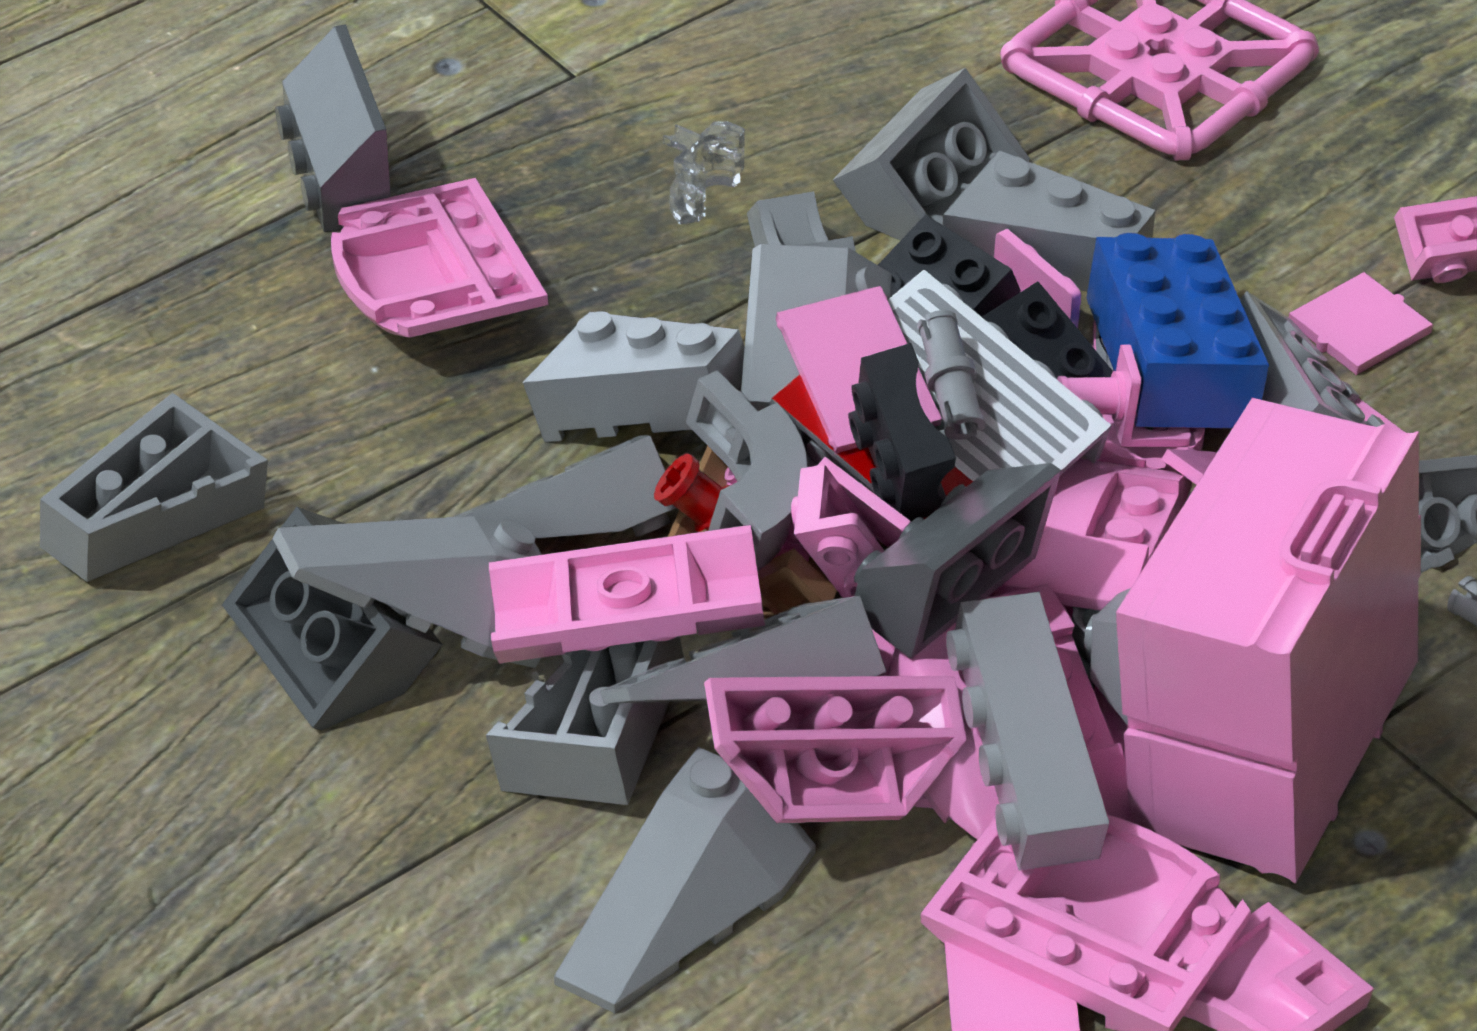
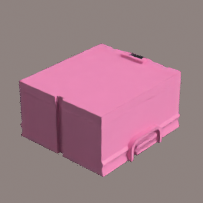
M1256 398L1250 400L1116 611L1122 714L1126 715L1128 719V728L1124 733L1130 822L1164 836L1178 845L1253 866L1262 874H1279L1296 884L1330 820L1334 821L1336 819L1340 797L1373 737L1379 739L1382 735L1383 724L1418 662V579L1421 575L1418 431L1403 433L1388 427L1386 424L1374 427Z

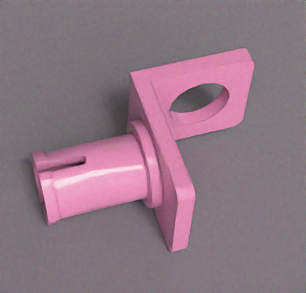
M1120 345L1116 371H1113L1111 377L1067 378L1066 376H1058L1057 380L1078 398L1092 403L1102 415L1112 416L1120 447L1188 446L1190 444L1191 434L1189 428L1171 427L1166 431H1151L1144 427H1135L1134 421L1141 387V377L1131 345Z

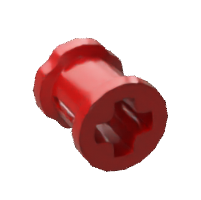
M685 454L676 459L663 473L656 485L654 499L665 507L674 505L695 522V531L700 532L704 529L708 531L720 491L730 485L721 487L699 469V460L690 454Z

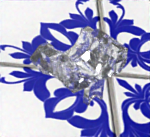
M728 121L713 122L701 134L676 124L674 128L675 135L663 136V144L682 151L674 159V171L677 177L670 186V211L680 225L699 222L705 216L704 201L706 200V187L725 185L734 188L740 182V173L744 170L745 128Z

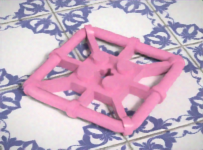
M1056 0L1053 8L1016 34L1011 41L1007 42L1002 47L1000 55L1002 66L1006 71L1016 74L1021 79L1076 107L1078 115L1090 122L1100 120L1157 151L1173 155L1174 160L1178 161L1190 160L1191 154L1198 153L1207 148L1245 116L1253 117L1267 106L1270 96L1303 71L1317 57L1319 46L1313 33L1302 30L1298 26L1246 0H1197L1206 6L1188 20L1171 12L1166 7L1156 4V0H1136L1138 9L1121 22L1090 7L1098 0ZM1231 17L1274 40L1228 41L1213 33L1212 30ZM1066 24H1070L1097 39L1089 46L1037 47ZM1273 66L1255 81H1245L1243 84L1222 74L1229 67ZM1090 72L1107 82L1099 88L1097 86L1086 88L1060 73ZM1201 92L1224 104L1223 107L1195 129L1190 131V127L1186 126L1181 105L1196 93ZM1132 94L1161 109L1166 129L1120 106L1118 103Z

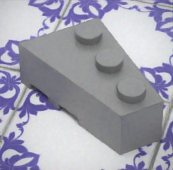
M999 150L943 214V226L994 257L996 234L1009 229L1025 244L1032 246L1058 272L1070 278L1079 290L1087 291L1096 237H1117L1123 233H1136L1152 238L1156 210Z
M603 311L589 312L578 321L576 327L522 383L544 442L562 441L565 435L563 430L595 428L597 436L600 438L617 436L619 431L617 426L650 423L653 433L692 430L686 424L698 379L718 370L741 392L745 347L739 329L714 327L704 323L688 324L663 321L654 317L638 318L612 315Z
M171 393L40 499V548L85 581H91L263 509L268 460L180 397Z
M680 636L668 641L649 640L614 645L599 651L579 650L565 652L566 654L562 655L563 664L545 683L536 680L524 693L526 704L507 724L498 721L486 734L500 790L628 805L669 702L604 704L600 691L655 666L684 658Z

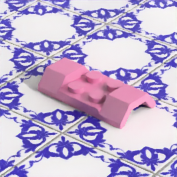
M751 525L489 562L495 611V632L491 633L493 652L499 664L566 654L565 652L579 650L599 651L614 645L649 640L668 641L677 636L697 634V631L698 635L765 626Z

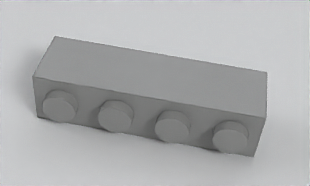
M1040 592L961 602L955 630L947 632V654L952 670H962L966 684L962 693L966 723L969 728L978 727L983 745L979 747L980 772L985 786H995L999 800L995 810V819L1001 844L1003 846H1012L1019 871L1099 859L1109 827V820Z

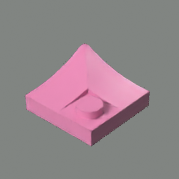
M1267 902L1251 914L1249 922L1184 1016L1217 1031H1334L1367 1007L1374 988L1271 903Z

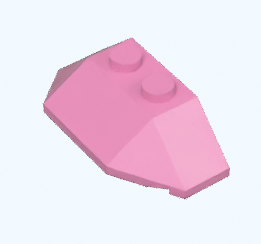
M955 676L709 678L704 682L715 750L776 823L900 820L908 814L937 778L950 758L967 741Z

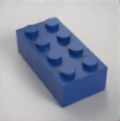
M1123 233L1117 237H1096L1086 299L1114 371H1116L1120 345H1131L1141 377V387L1134 421L1135 427L1233 428L1252 398L1262 400L1269 364L1213 239H1205L1193 234H1183L1176 238H1147L1136 233Z

